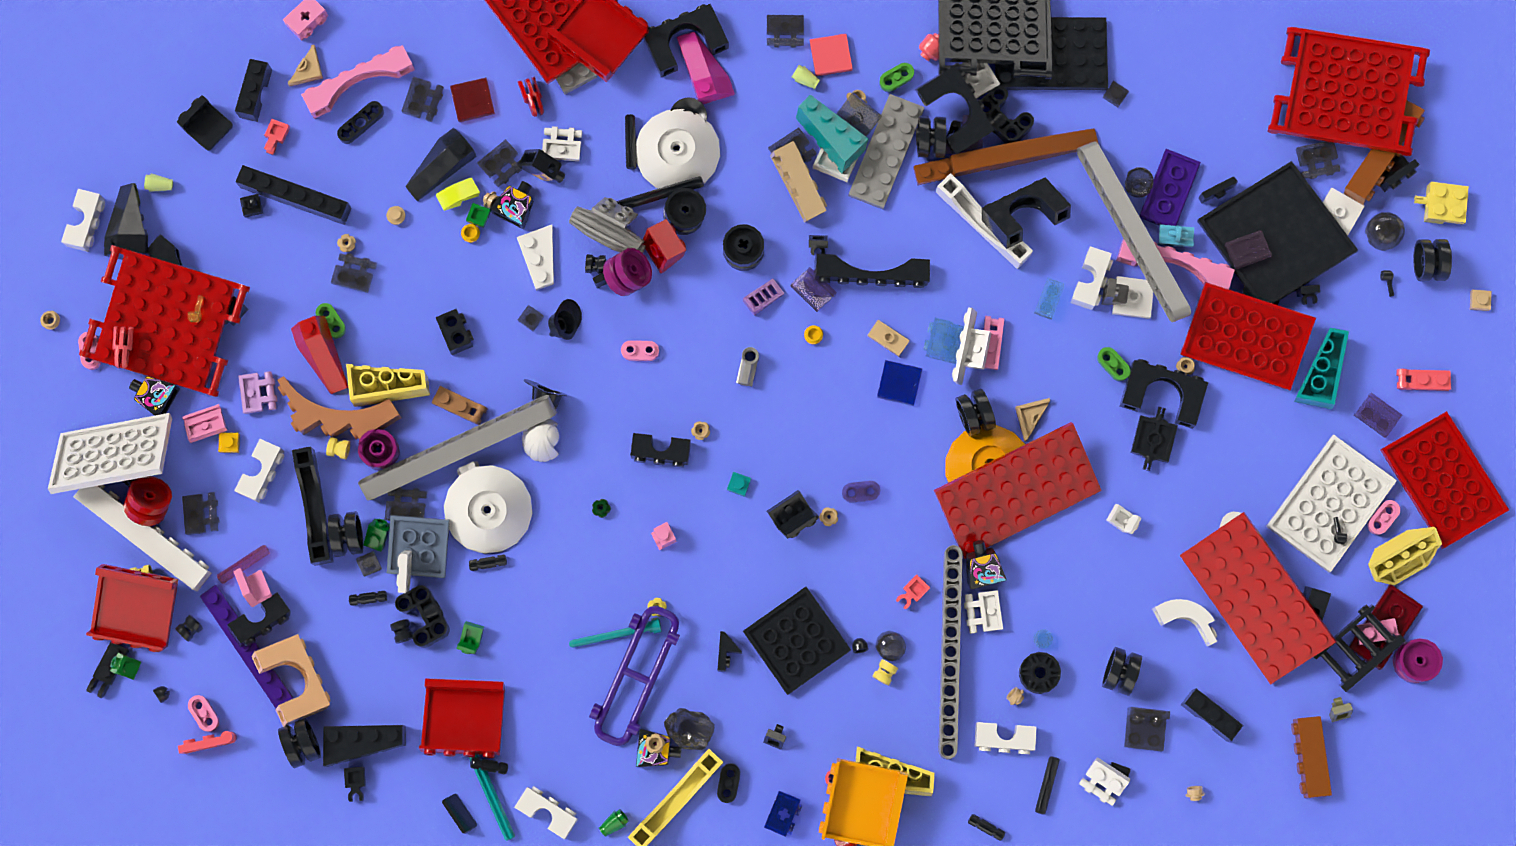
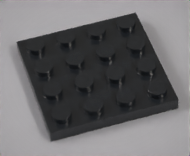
M807 587L801 589L743 630L747 639L787 695L851 651Z

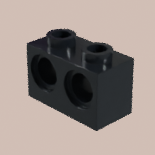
M457 309L435 317L451 355L473 347L471 341L474 338L470 329L467 331L464 324L467 322L463 312L459 313ZM456 319L457 323L455 326L450 327L448 326V321ZM463 336L464 341L462 343H455L456 337Z

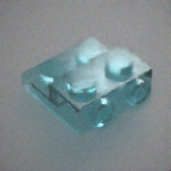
M935 317L934 322L930 321L927 332L931 334L929 340L925 339L923 350L926 351L925 357L957 364L956 353L960 349V334L964 330V326Z

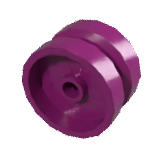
M635 248L623 250L608 259L603 266L606 283L612 291L620 296H629L648 285L652 279V269L648 259L641 251Z
M1418 638L1404 642L1396 649L1393 655L1395 672L1401 679L1409 683L1432 680L1442 669L1443 657L1441 651L1435 643L1428 639Z

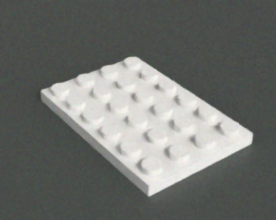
M170 413L60 433L48 491L50 494L162 474L172 416Z
M1332 435L1266 527L1330 573L1397 480L1341 439ZM1334 517L1339 519L1341 533L1347 534V542L1344 545L1334 542V535L1336 533Z

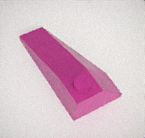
M691 32L678 36L677 40L697 100L704 105L735 95L729 76L697 34Z

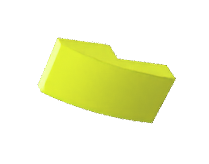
M471 177L445 188L437 193L436 197L443 210L446 211L461 206L462 201L478 197L480 191Z

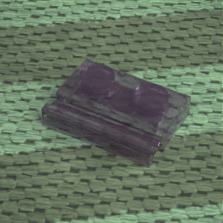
M1261 230L1225 243L1235 270L1269 258L1272 255Z
M811 267L790 285L816 312L837 294L830 285L814 280V270Z
M1372 392L1354 414L1356 418L1384 438L1389 435L1403 416Z

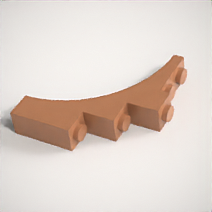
M284 376L277 380L280 384L278 386L279 391L283 397L287 395L290 400L287 404L295 412L290 416L293 420L291 425L296 432L300 431L303 435L321 425L320 427L326 436L330 435L335 438L350 429L354 438L360 439L367 431L373 429L383 430L402 418L390 399L360 410H335L317 405L304 398Z

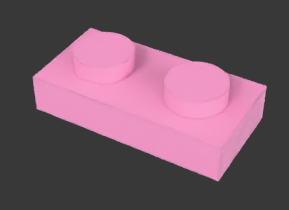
M1395 618L1380 621L1391 634L1395 636L1398 634ZM1371 623L1357 625L1371 642L1386 640Z

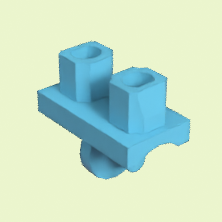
M1179 225L1159 226L1158 244L1183 247L1194 246V227H1182Z

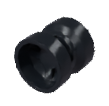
M587 254L585 273H603L606 255L594 257L593 254Z
M188 615L185 618V622L179 624L175 629L189 642L196 632L199 633L203 627L192 615Z
M409 619L390 624L391 630L395 633L394 640L396 644L412 639L413 632L409 629Z

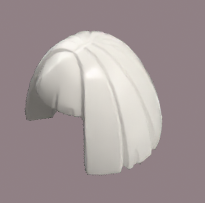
M548 419L523 431L522 446L525 453L532 460L547 462L559 455L554 449V446L559 441V432L556 428L558 423L554 420Z

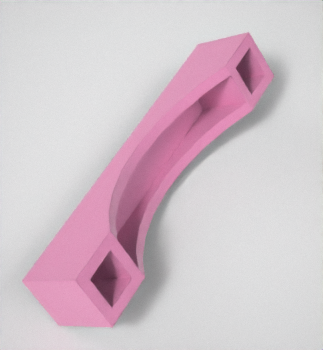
M403 45L395 46L383 55L378 54L374 56L371 61L359 63L354 69L341 72L338 77L326 79L321 85L306 89L305 93L301 95L311 115L316 119L330 112L341 94L357 82L378 76L400 78L415 69Z
M1123 239L1116 261L1135 267L1138 264ZM1154 242L1165 262L1185 268L1194 274L1203 285L1205 282L1229 289L1235 271L1229 265L1223 263L1215 264L1208 258L1199 259L1194 257L1192 253H1180L1173 247L1165 246L1164 248Z

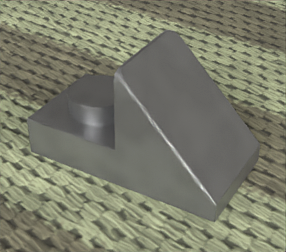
M1109 278L1103 289L1102 305L1126 304L1129 286L1116 284L1117 279Z

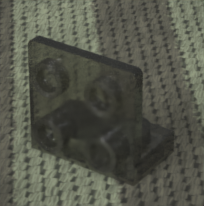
M1138 707L1127 708L1124 747L1164 751L1166 720L1170 719V711Z

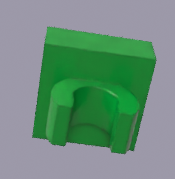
M472 203L466 222L484 228L491 210Z

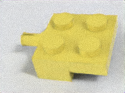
M1430 182L1427 185L1426 197L1417 195L1414 197V203L1425 204L1424 222L1437 224L1447 222L1464 225L1466 223L1469 186Z

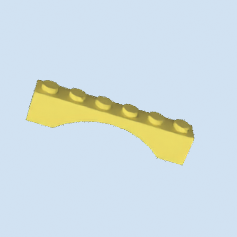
M708 749L628 838L636 846H648L724 762Z

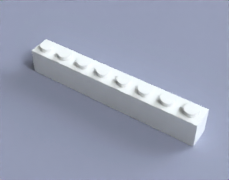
M105 485L82 488L77 491L73 496L76 500L192 590L198 592L212 574L207 570L209 568L207 564L201 560L199 562L195 561L193 553L186 548L181 550L177 547L179 543L172 537L169 539L164 537V531L156 525L154 527L142 526L131 521L124 512L123 504L118 501L120 497L112 491L106 492L103 489Z

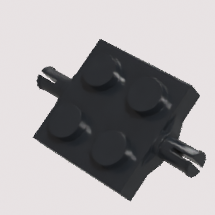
M1158 407L1156 417L1139 416L1130 453L1145 458L1142 469L1146 471H1151L1152 461L1158 460L1168 463L1178 425L1168 423L1163 419L1166 410L1164 407Z

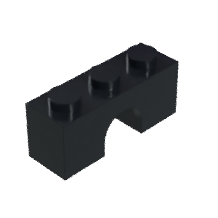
M249 59L235 108L239 118L258 122L262 108L261 92L263 87H268L272 68L268 62Z
M633 433L630 456L631 459H634V462L645 463L648 460L653 461V464L665 465V463H672L674 467L688 465L691 439L671 437L669 448L665 451H657L652 446V435Z
M278 592L261 602V609L265 613L262 621L251 622L243 614L227 624L228 631L240 648L244 645L246 647L252 645L256 641L255 638L261 634L263 636L267 635L273 630L272 627L277 624L282 625L289 620L291 611Z
M1197 688L1191 690L1181 703V706L1192 715L1208 723L1212 730L1226 742L1232 741L1244 726Z

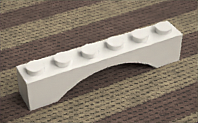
M951 173L937 186L936 193L1015 268L1018 269L1031 256L1033 250L1023 241L1008 249L1003 246L982 222V207L970 195L964 185Z

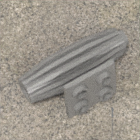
M604 197L591 210L577 206L570 217L569 223L587 237L614 251L622 252L627 248H635L643 253L646 248L643 245L644 240L627 228L637 218L638 214L633 212V209L630 207H623L612 198Z

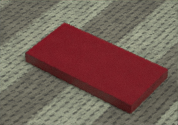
M1389 584L1371 613L1379 621L1395 618L1398 634L1404 637L1423 606ZM1366 619L1363 624L1370 622ZM1355 636L1349 647L1358 656L1367 661L1372 657L1370 655L1371 652L1363 644L1359 645L1358 638ZM1385 640L1372 642L1376 647H1380V649L1387 644ZM1392 653L1379 663L1376 668L1382 670Z

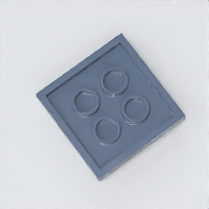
M391 515L387 573L399 574L398 556L404 550L412 551L411 575L445 578L450 520Z

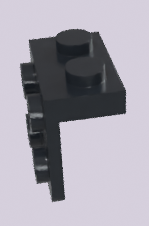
M203 95L194 99L191 107L187 111L182 112L176 121L182 130L207 151H210L233 127L232 122L214 108Z
M1403 155L1400 157L1396 156L1393 160L1395 165L1390 172L1386 171L1383 175L1385 179L1380 188L1384 192L1390 188L1394 190L1402 184L1401 180L1405 177L1409 179L1417 173L1416 168L1420 165L1417 160L1414 159L1409 163Z
M799 490L766 511L776 528L787 539L796 537L802 529L811 527L819 518L818 514L809 507Z

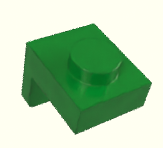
M374 519L368 525L363 546L381 552L384 549L386 538L390 531V523H387L384 519Z
M466 621L456 649L461 650L465 654H475L480 647L485 626Z

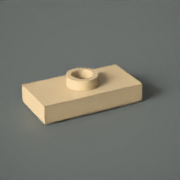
M877 320L867 335L898 357L910 341L880 320Z

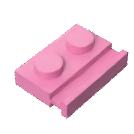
M219 404L182 417L190 443L227 431Z

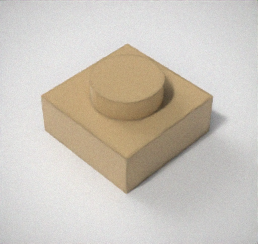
M1472 289L1470 291V310L1490 311L1492 291Z

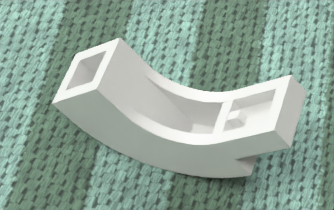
M1175 599L1152 608L1161 626L1175 619H1185L1196 626L1206 646L1217 642V634L1214 628L1208 625L1215 620L1201 605L1189 600Z

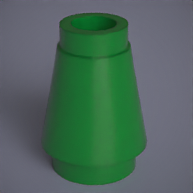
M621 809L618 811L614 810L602 823L599 830L606 837L626 827L629 820Z

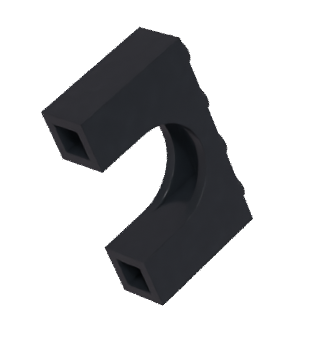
M711 3L708 5L702 4L692 12H683L678 18L673 20L667 19L659 26L648 27L649 32L643 40L661 78L678 71V65L671 52L669 43L671 38L681 30L690 29L700 33L712 55L729 49V42Z
M956 65L949 67L915 89L924 106H928L948 93H956L967 102L969 108L967 121L962 127L946 136V142L953 154L960 153L995 130L993 128V125H995L990 115L986 116L983 111L985 107L982 101L975 98L973 86L970 83H966L963 78L966 76L960 66L957 68Z
M1044 177L982 207V222L1003 246L1008 249L1023 241V228L1012 217L1011 214L1021 208H1035L1040 210L1055 226L1070 218L1071 205L1050 181Z
M1143 359L1134 360L1130 367V374L1127 377L1119 407L1138 412L1141 409L1147 386L1156 381L1168 382L1177 389L1180 396V405L1174 423L1193 429L1198 421L1208 382L1199 376H1186V373L1183 371L1174 370L1173 372L1167 370V367L1163 365H1150L1148 361Z

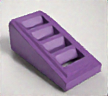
M771 279L744 297L743 302L755 316L784 295V292L776 281ZM771 285L776 290L777 294L774 295L773 292L769 289ZM766 290L771 298L768 299L763 291ZM760 294L765 302L762 303L757 295ZM753 298L759 304L757 307L751 301Z

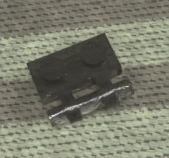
M767 15V35H774V38H767V46H774V48H780V46H791V48L804 46V38H796V35H804V15ZM780 35H791V38H780Z
M413 77L401 110L402 113L420 118L422 112H426L425 120L432 122L434 116L437 115V106L439 101L442 100L444 87L437 85L436 89L432 90L430 89L432 85L430 81ZM428 96L432 97L430 106L425 105Z
M800 128L795 129L768 147L769 152L772 154L773 151L794 141L800 151L803 162L808 163L812 160V157L817 155L814 148L808 152L806 151L805 147L810 142Z
M506 139L477 162L478 166L489 178L495 174L499 177L493 182L497 187H500L503 183L506 184L509 182L510 177L522 171L518 167L520 160L518 162L514 160L518 156V152ZM509 163L511 168L503 173L501 169Z
M1325 141L1300 146L1295 149L1300 167H1308V171L1301 172L1305 179H1315L1320 175L1326 174L1330 176L1335 172H1340L1339 164L1332 165V160L1338 158L1334 142ZM1324 162L1325 167L1316 169L1315 164Z
M340 253L338 260L343 261L344 265H335L331 284L368 293L373 274L368 273L367 270L368 268L375 270L377 262L370 261L369 258L365 257L363 259L357 258L349 253L347 255ZM352 264L361 266L360 270L352 269L350 267Z
M399 487L388 492V496L395 497L394 501H386L384 520L390 521L391 515L425 517L426 504L418 502L419 498H427V491H421L419 488L407 490ZM402 497H412V502H401Z
M215 492L207 493V501L203 500L202 494L182 496L186 535L206 533V525H210L211 532L218 531L220 520L217 517L216 507L218 506V500H216ZM204 508H209V518H205Z

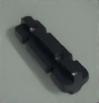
M504 554L497 555V557L481 558L478 561L476 559L469 561V569L471 571H476L478 568L487 569L497 567L496 565H507V559Z
M386 591L349 595V604L351 606L358 605L359 603L362 605L377 603V601H387Z
M472 757L470 761V768L478 770L480 768L482 771L493 773L498 771V774L503 775L508 771V764L504 762L498 763V761L488 759L480 760L481 758Z
M975 814L970 816L968 824L974 827L977 826V829L990 836L993 835V838L999 841L1004 838L1005 831L1002 829H997L996 826L984 819L980 820V817Z

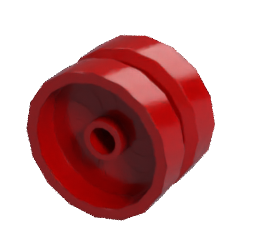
M156 477L137 478L129 487L123 504L124 512L131 521L139 525H157L164 520L172 499V491L168 484Z

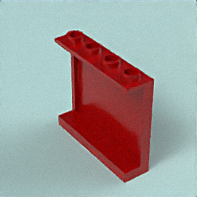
M577 0L555 28L552 26L549 28L547 36L549 40L605 82H608L648 34L649 30L646 20L642 17H636L630 8L621 6L618 0Z
M101 564L96 567L95 575L99 576L91 629L86 632V635L92 636L94 640H111L113 644L126 643L130 644V647L133 648L146 647L152 652H161L168 647L178 579L107 564Z
M425 678L426 694L421 745H419L420 751L428 756L444 753V756L453 757L455 754H463L464 757H475V754L483 755L484 758H495V755H500L505 697L504 682Z

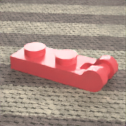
M1396 370V376H1398L1399 380L1397 382V389L1451 390V371ZM1406 377H1410V383L1406 382Z
M224 731L219 737L207 735L202 737L203 740L195 742V739L185 740L183 745H178L179 754H187L232 744L236 741L237 736L234 732Z

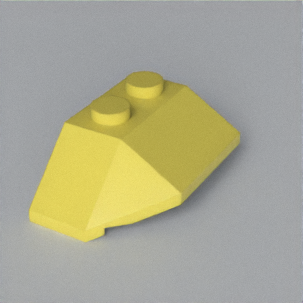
M1435 527L1406 530L1375 548L1368 563L1374 581L1396 585L1426 568L1435 556L1437 549L1442 545L1437 529Z

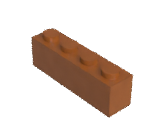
M1321 716L1293 719L1291 731L1296 738L1294 751L1299 759L1297 772L1301 774L1302 782L1299 783L1300 793L1304 795V798L1331 796Z

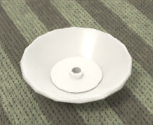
M685 109L666 110L652 117L640 130L635 144L636 163L642 176L655 188H662L698 176L702 177L705 184L715 173L720 159L719 139L712 125L708 121L705 123L701 115L697 113L694 115L691 111H683ZM674 146H680V150L674 151Z
M493 465L474 467L461 474L449 488L444 503L445 519L450 520L449 530L454 539L467 549L483 554L502 552L517 544L528 530L533 514L531 496L523 481L511 471ZM486 506H489L491 508V512L489 514L484 512V508Z

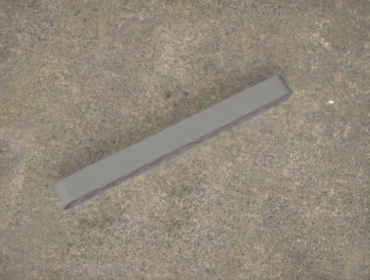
M1094 141L1077 148L1080 162L1168 319L1171 322H1176L1190 316L1191 309L1099 144Z
M549 395L542 396L361 479L358 485L366 500L375 499L555 416L557 411Z
M955 545L949 546L943 556L938 752L940 757L946 760L955 757L958 748L962 550ZM949 551H956L958 558L956 560L950 559L948 557ZM948 570H955L958 575L957 578L950 579L947 575ZM954 589L957 592V597L949 598L947 590ZM948 608H953L956 611L955 618L947 616L946 611ZM949 627L955 629L956 636L948 637L946 629ZM947 647L955 649L954 657L946 655L945 649ZM946 667L954 668L955 675L953 677L945 674ZM946 686L953 687V696H947L944 693ZM945 706L953 707L954 714L952 716L945 715ZM945 725H950L953 728L951 736L944 734L943 728ZM945 745H950L953 748L952 755L946 756L943 753Z

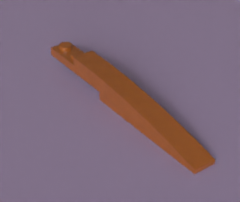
M1095 128L1050 135L951 155L950 158L915 165L913 170L918 186L944 180L950 173L954 177L1074 153L1081 146L1094 141L1098 143Z

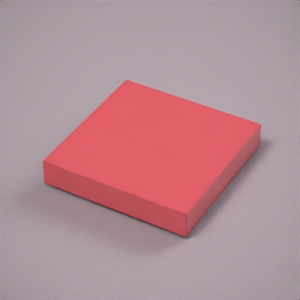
M846 34L810 39L815 76L852 71Z

